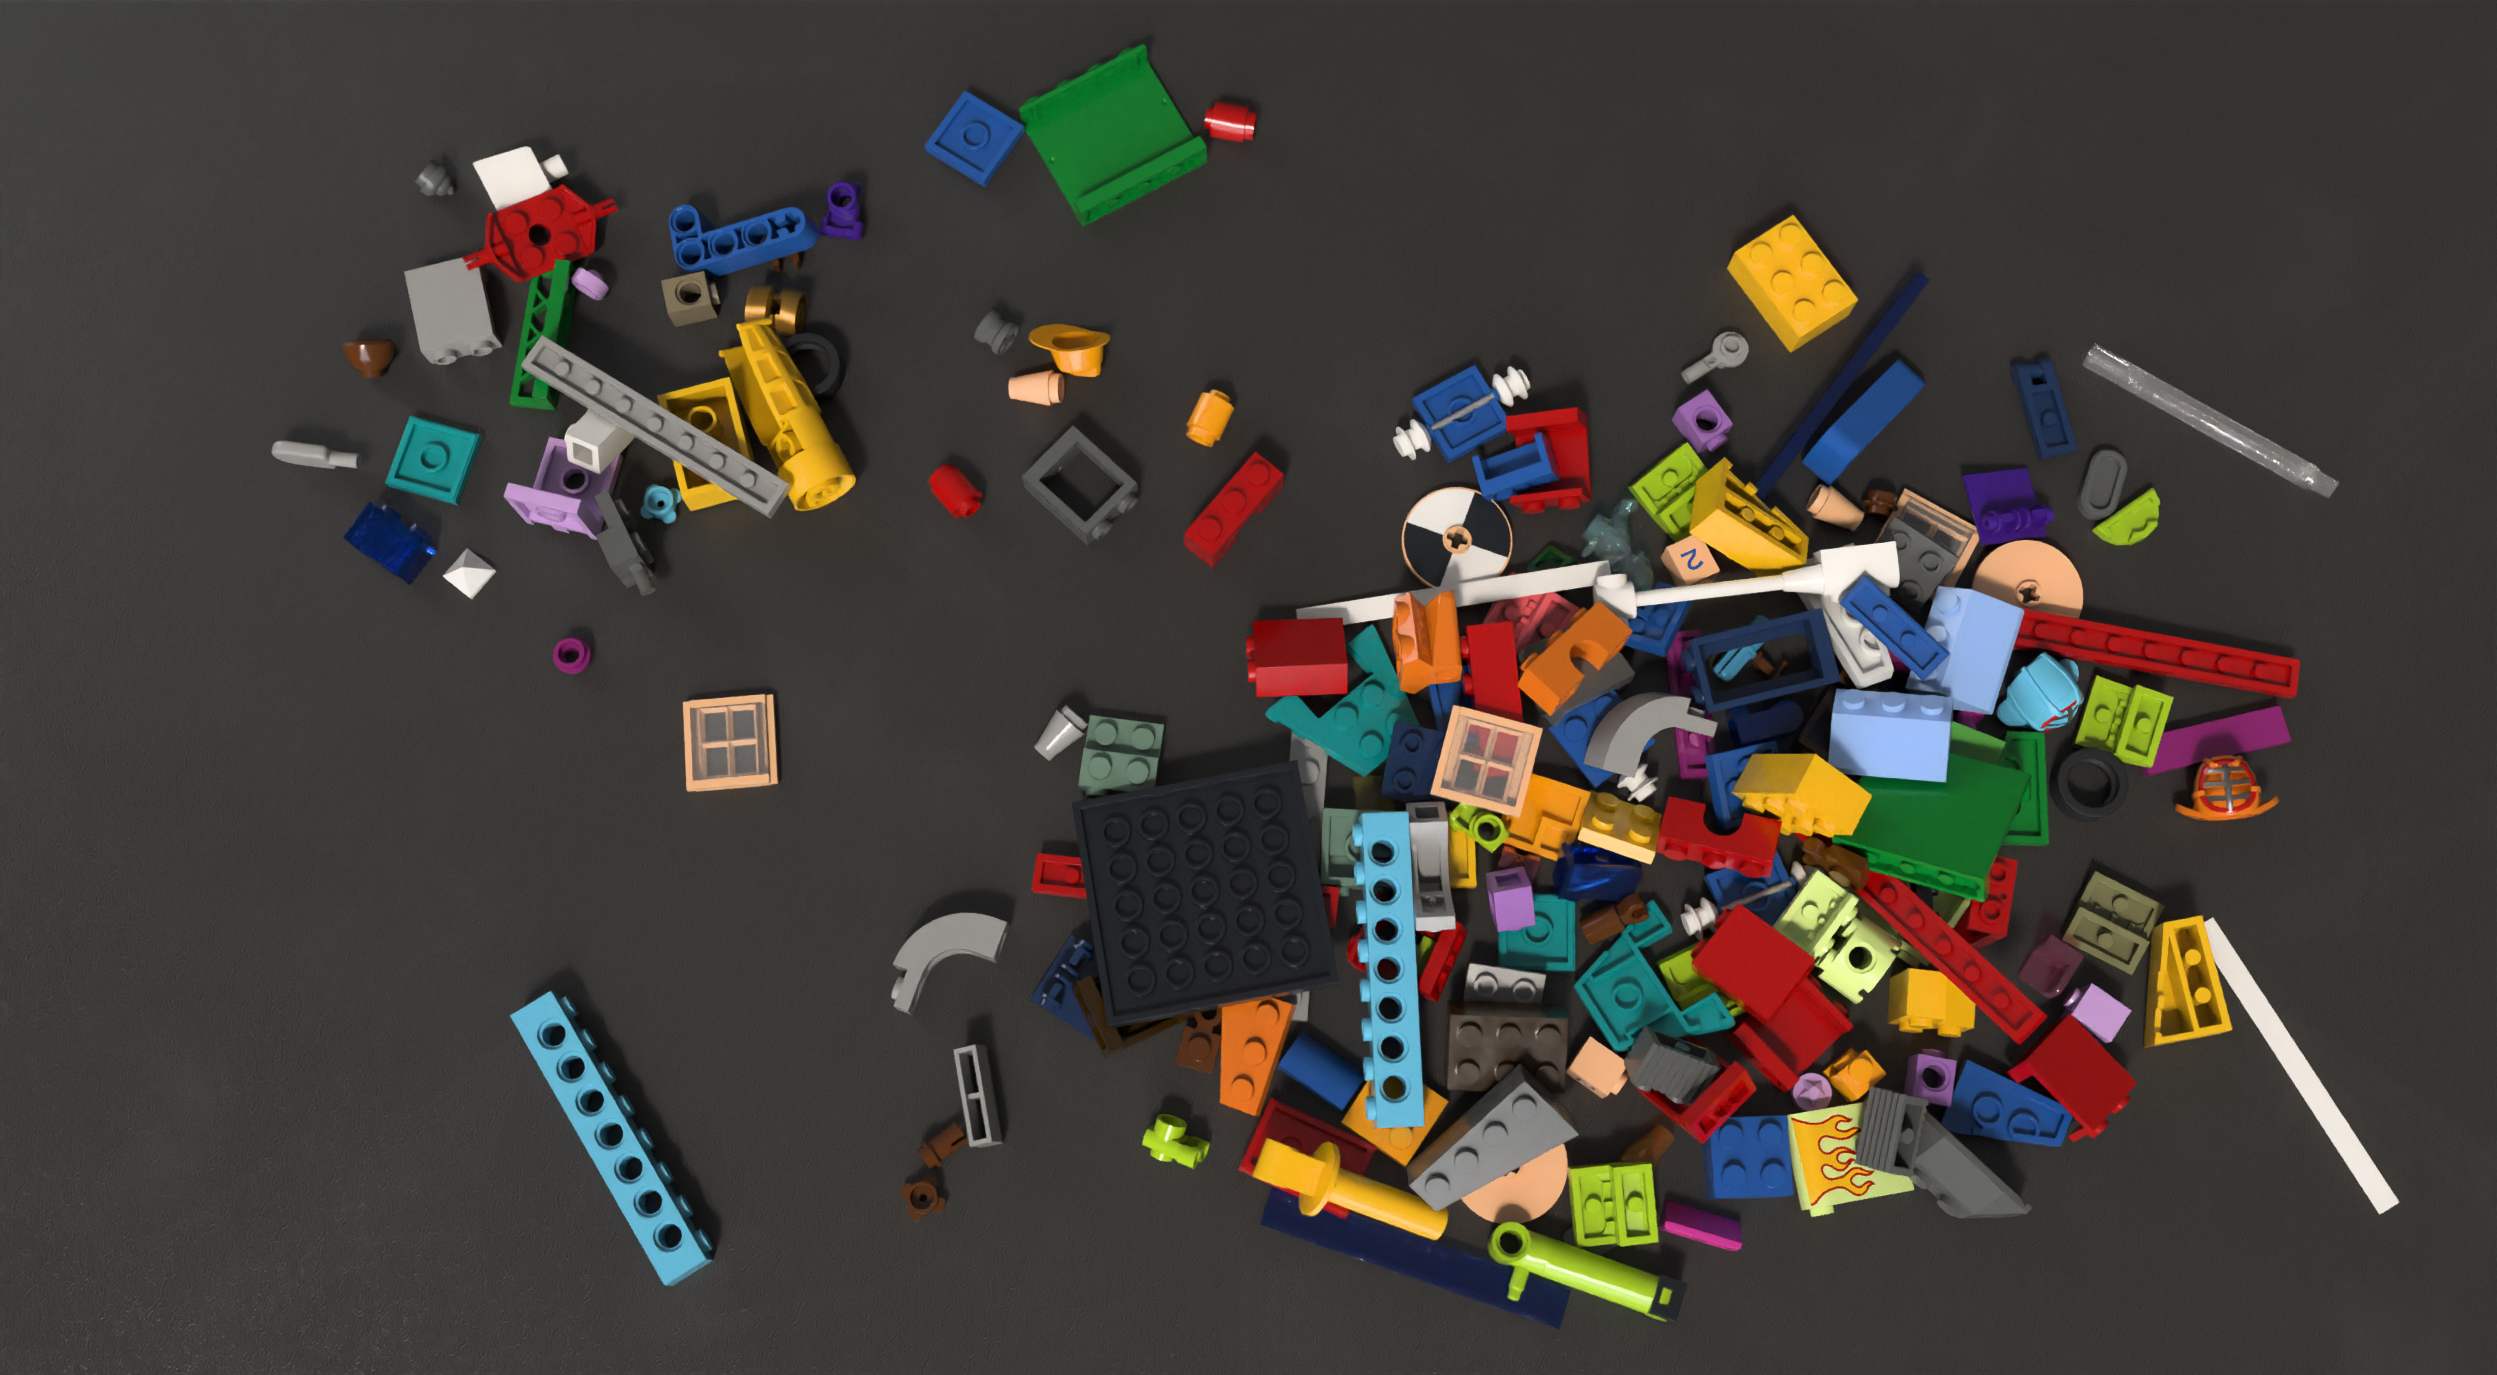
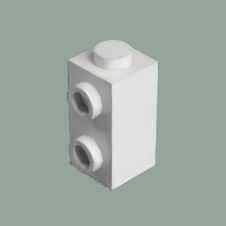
M588 409L578 422L570 425L566 431L565 443L567 445L568 461L601 474L635 437Z

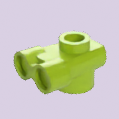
M1459 803L1447 815L1448 825L1455 832L1461 829L1491 853L1511 833L1504 826L1500 818L1495 816L1492 811ZM1484 822L1490 823L1493 827V833L1489 837H1483L1479 832V827Z
M1159 1114L1155 1124L1146 1130L1142 1145L1151 1148L1150 1155L1158 1160L1170 1162L1175 1159L1178 1163L1195 1169L1198 1162L1202 1163L1204 1161L1210 1142L1195 1136L1184 1135L1187 1128V1123L1184 1120L1168 1114Z

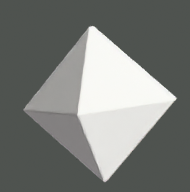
M467 548L446 571L443 577L470 599H473L496 573V570Z

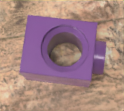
M1708 389L1677 408L1672 418V422L1697 455L1707 448L1710 452H1713L1728 441L1727 434L1733 425ZM1700 419L1708 421L1713 430H1702L1698 427L1696 421Z
M1524 867L1486 873L1490 913L1497 931H1518L1523 927L1536 925L1532 886Z
M1922 1049L1921 1054L1918 1053L1908 1057L1904 1093L1927 1099L1929 1104L1926 1107L1942 1110L1951 1107L1957 1061L1945 1059V1052L1933 1049ZM1925 1068H1930L1936 1073L1937 1085L1935 1088H1930L1924 1083L1922 1074Z

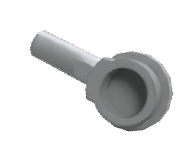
M1735 332L1720 334L1715 339L1712 351L1708 356L1681 372L1683 379L1686 383L1690 384L1715 367L1723 369L1725 367L1741 365L1748 355V344L1740 334Z

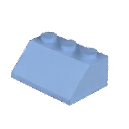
M1938 586L1924 630L1950 654L1924 681L1911 670L1905 688L1911 694L1954 697L1953 710L1992 715L2025 611L2022 608L1973 589Z
M1836 689L1832 711L1828 763L1843 774L1946 782L1952 735L1954 697Z

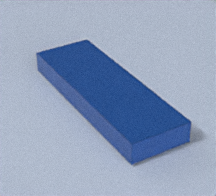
M1866 575L1838 602L1922 681L1950 654Z

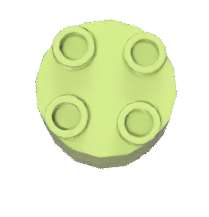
M1864 914L1859 918L1854 917L1846 927L1841 925L1836 933L1841 939L1822 959L1818 957L1815 961V966L1820 969L1818 977L1855 1004L1864 999L1858 992L1864 989L1869 993L1894 961L1897 955L1890 950L1898 951L1902 946L1900 940ZM1860 947L1863 951L1864 959L1859 966L1853 967L1849 961V954L1853 948Z

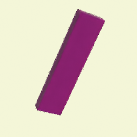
M1701 629L1678 631L1666 658L1664 657L1669 694L1691 699L1690 687L1694 686L1691 671L1685 672L1680 651L1685 649L1683 642L1702 637ZM1690 700L1689 707L1694 708L1692 700ZM1711 713L1705 714L1704 719L1712 721ZM1673 727L1679 780L1708 778L1704 755L1716 752L1714 737Z
M2279 705L2164 732L2153 766L2151 768L2141 766L2144 777L2198 765L2201 764L2204 758L2209 759L2220 755L2236 756L2287 744L2292 740Z

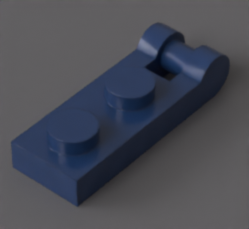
M2049 357L2037 359L2035 364L2026 365L2025 362L2012 364L2010 370L2011 378L2018 389L2038 461L2074 454L2078 447L2051 359ZM2038 378L2042 384L2033 386L2032 379Z

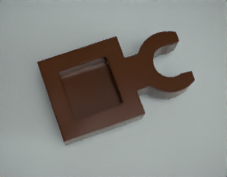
M1811 836L1808 837L1801 847L1806 852L1802 861L1809 866L1826 869V876L1830 877L1836 884L1843 887L1850 886L1861 892L1869 881L1868 859L1836 844H1832L1829 848L1822 841Z
M1222 1008L1217 1009L1216 1016L1211 1020L1204 1019L1201 1012L1194 1013L1197 1027L1195 1029L1185 1026L1175 1065L1213 1074L1221 1044V1035L1214 1034L1212 1031L1222 1021Z

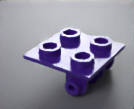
M2027 468L1962 476L1981 546L2047 537L2044 527L2053 521L2054 511L2051 507H2047L2044 504H2037Z

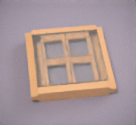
M1904 489L1896 502L1898 511L1890 513L1874 544L1880 538L1891 519L1896 515L1959 556L1938 585L1954 587L1979 541L1976 526ZM1938 586L1928 598L1929 600L1934 601Z
M773 694L683 702L686 789L688 792L779 784L775 700Z
M1453 705L1430 794L1520 818L1543 729Z

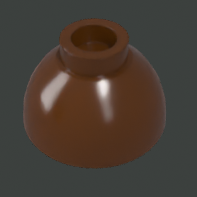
M392 339L345 341L342 349L347 361L360 371L361 378L384 376L383 369L390 364L394 357L395 341Z

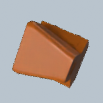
M1453 590L1442 592L1436 595L1425 607L1410 592L1394 598L1392 638L1400 690L1415 694L1430 684L1458 682L1462 674V658L1455 592Z

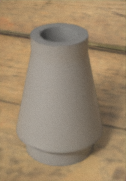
M1065 705L1060 711L1056 709L1040 739L1033 747L1047 760L1051 761L1055 755L1084 735L1083 730L1088 724L1068 705Z

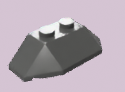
M1928 1112L1924 1114L1926 1120L1922 1122L1924 1128L1921 1130L1923 1135L1919 1138L1921 1143L1918 1145L1919 1151L1916 1153L1918 1159L1914 1161L1916 1167L1913 1169L1915 1174L1909 1177V1179L1918 1187L1925 1190L1928 1189L1938 1199L1937 1203L1943 1211L1953 1217L1962 1219L2014 1217L2027 1214L2032 1207L2025 1200H2022L2018 1194L1996 1176Z

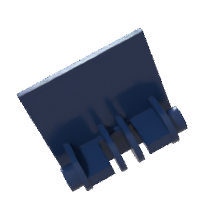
M1395 722L1380 797L1409 803L1444 802L1446 810L1452 811V800L1430 794L1446 732ZM1460 761V765H1459V769H1458V773H1457V777H1456V781H1455L1454 787L1457 786V781H1458V776H1459L1461 761Z
M1071 935L1030 1000L1095 1041L1072 993V988L1079 980L1090 975L1092 978L1099 975L1096 952L1090 943L1083 939L1079 940Z

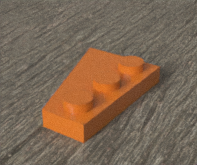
M1270 998L1222 1008L1221 1104L1253 1116H1260L1297 1005L1277 998Z

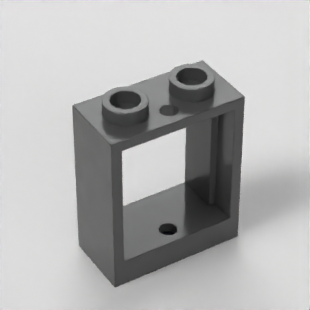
M1072 426L1022 476L1024 488L1086 545H1089L1094 539L1097 541L1101 540L1112 528L1113 524L1111 522L1120 512L1123 515L1127 514L1138 501L1136 497L1138 495L1137 482L1075 426ZM1081 451L1121 486L1087 522L1083 521L1046 487Z

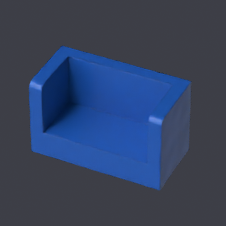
M1542 432L1534 434L1536 442L1488 459L1483 458L1480 454L1472 456L1482 496L1488 501L1493 500L1496 503L1508 499L1510 496L1519 495L1560 481L1561 477L1550 439Z

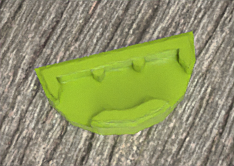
M2154 488L2148 490L2092 531L2103 541L2114 545H2132L2144 540L2158 525L2160 499Z

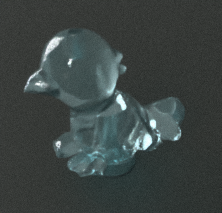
M1623 499L1614 508L1610 519H1607L1601 513L1595 516L1581 536L1590 543L1584 548L1580 556L1584 559L1594 552L1600 560H1609V565L1614 574H1626L1627 581H1632L1635 592L1651 590L1654 583V573L1650 566L1649 558H1644L1643 551H1640L1637 556L1632 553L1631 537L1627 527L1628 517L1636 510L1638 503L1635 499Z

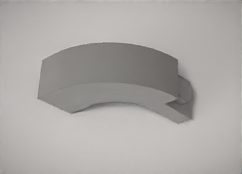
M1662 692L1638 694L1619 703L1602 719L1590 740L1583 764L1635 778L1642 751L1646 743L1657 732L1665 728L1676 727L1714 737L1718 722L1704 719L1705 711L1689 707L1690 698Z
M1406 803V812H1409L1413 909L1416 931L1440 932L1442 930L1455 929L1456 916L1449 881L1448 818L1445 803Z
M956 913L940 917L921 927L905 942L894 960L893 965L897 969L906 972L905 977L899 976L891 994V998L896 1000L894 1007L899 1011L913 1015L929 972L939 961L948 956L971 954L997 963L1010 929L1009 924L1006 921L984 914Z

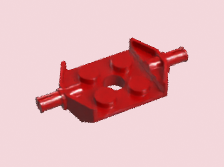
M564 184L559 185L555 189L497 212L488 213L485 225V246L481 248L482 250L462 256V260L465 264L478 259L466 264L465 267L468 272L487 263L489 265L493 264L516 283H522L554 270L556 259L573 262L593 254L595 250L596 222H598L599 218L618 212L617 206L614 205L604 210L602 209L615 203L612 197L597 204L588 205V203ZM533 226H543L548 230L550 237L547 244L539 246L530 240L529 230Z

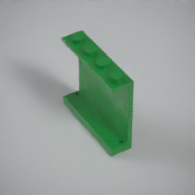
M1145 44L1123 50L1118 54L1117 58L1105 64L1099 63L1090 67L1084 75L1074 80L1062 81L1053 91L1043 96L1031 97L1019 108L1021 124L1024 126L1026 133L1082 227L1207 163V146L1200 136L1193 137L1147 61V48Z
M1949 753L1946 782L1862 775L1858 785L1873 796L1853 834L1834 835L1832 837V844H1836L1868 859V870L1985 903L1990 892V870L2021 801L2030 802L2031 774L2016 768H2006L1987 763L1977 758H1968Z

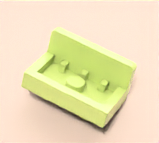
M1815 869L1773 925V928L1816 959L1818 956L1822 959L1834 945L1835 939L1832 936L1840 925L1846 927L1857 914L1858 908L1855 905L1859 899Z

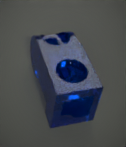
M1782 700L1777 702L1771 709L1748 714L1746 705L1734 707L1727 712L1725 719L1734 748L1758 742L1786 738L1801 726L1804 716L1801 707L1796 702Z

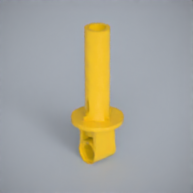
M1266 1138L1252 1176L1285 1189L1287 1187L1298 1191L1299 1208L1303 1214L1310 1217L1315 1216L1329 1201L1431 1240H1437L1444 1232L1448 1220V1209L1446 1207L1436 1212L1421 1197L1339 1168L1340 1152L1336 1144L1325 1142L1318 1147L1313 1156H1310L1296 1148Z

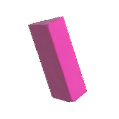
M1665 1201L1658 1225L1660 1230L1729 1251L1741 1249L1742 1233L1741 1225L1738 1221L1672 1201Z

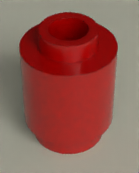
M1216 101L1214 108H1207L1204 129L1210 130V137L1241 143H1244V140L1253 141L1258 112L1249 111L1250 108L1247 106Z
M950 463L944 464L929 478L932 493L954 518L962 516L968 518L980 508L982 493L959 467H953Z

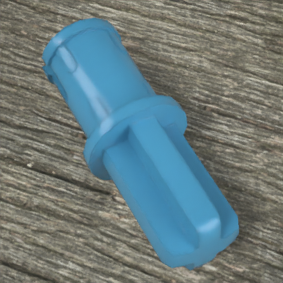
M1757 615L1752 624L1769 620L1762 615ZM1763 643L1727 651L1714 665V673L1723 681L1730 682L1749 659L1754 660L1757 656L1756 651Z

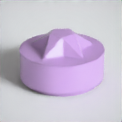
M578 268L571 278L572 284L592 299L602 300L609 291V287L604 283L602 275L595 270L586 271Z
M1807 1073L1798 1077L1800 1080L1790 1091L1794 1105L1803 1112L1826 1108L1832 1097L1829 1082L1823 1076L1816 1073Z

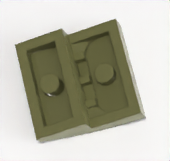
M2092 869L2070 914L2061 939L2133 975L2150 943L2147 939L2165 906Z

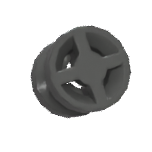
M994 309L983 318L977 327L974 338L979 343L989 344L992 352L1001 356L1013 344L1020 328L1014 322H1006L1002 318V314Z

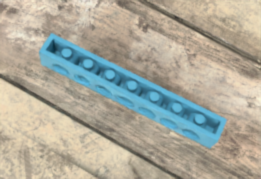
M1409 812L1362 813L1358 818V823H1353L1352 839L1354 847L1360 846V862H1354L1355 885L1362 886V900L1356 901L1357 924H1363L1364 939H1358L1359 963H1365L1366 978H1360L1359 984L1361 1002H1367L1368 1017L1361 1020L1362 1040L1369 1041L1370 1057L1363 1058L1364 1080L1371 1081V1096L1365 1097L1366 1120H1373V1128L1420 1127L1425 1125ZM1375 844L1386 845L1391 852L1390 861L1387 863L1377 862L1371 853L1372 846ZM1385 882L1391 886L1393 890L1391 901L1382 902L1375 897L1373 892L1375 883ZM1385 920L1393 925L1395 935L1392 940L1384 941L1376 935L1375 926L1378 921ZM1388 959L1396 965L1397 973L1393 980H1385L1379 976L1377 965L1380 960ZM1383 998H1391L1397 1003L1399 1012L1395 1019L1389 1020L1380 1014L1379 1004ZM1386 1037L1395 1038L1400 1044L1401 1051L1396 1059L1386 1058L1381 1051V1043ZM1389 1076L1398 1078L1402 1083L1403 1090L1397 1099L1387 1097L1383 1091V1083Z
M549 991L513 1013L510 1017L664 1286H673L713 1261L709 1253L713 1249V1245L702 1228L699 1230L695 1229L689 1218L694 1213L686 1198L682 1194L677 1197L670 1183L674 1181V1178L667 1165L663 1161L657 1163L650 1150L655 1145L650 1135L643 1127L638 1130L631 1116L636 1114L632 1104L624 1094L621 1096L617 1094L612 1085L616 1081V1077L605 1061L601 1063L598 1061L593 1052L597 1048V1044L586 1028L580 1030L574 1019L578 1015V1011L567 995L561 997V995ZM563 1026L566 1032L565 1039L561 1044L553 1046L550 1042L551 1032L556 1027ZM582 1059L585 1065L584 1072L579 1078L572 1079L569 1075V1067L573 1061ZM600 1091L604 1097L603 1106L597 1112L592 1113L588 1108V1100L593 1093ZM614 1125H620L623 1130V1138L620 1143L611 1146L607 1141V1133ZM638 1158L642 1162V1173L638 1178L631 1180L626 1174V1166L632 1159ZM657 1191L662 1197V1205L657 1212L651 1214L645 1207V1201L649 1194ZM676 1225L681 1230L682 1238L677 1246L670 1248L665 1242V1233L669 1227Z

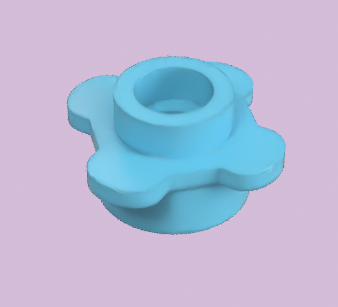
M656 484L648 486L644 496V506L640 509L641 515L647 520L657 518L662 519L666 524L674 522L677 518L675 513L677 503L682 500L681 493L676 488L669 490ZM664 501V506L659 507L658 503Z

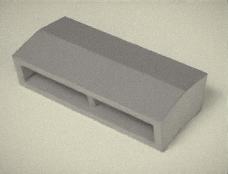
M975 1044L954 1049L970 1147L981 1148L1004 1143L987 1046ZM971 1055H973L979 1090L976 1093L969 1058ZM978 1100L981 1101L985 1131L987 1138L984 1139L977 1105Z

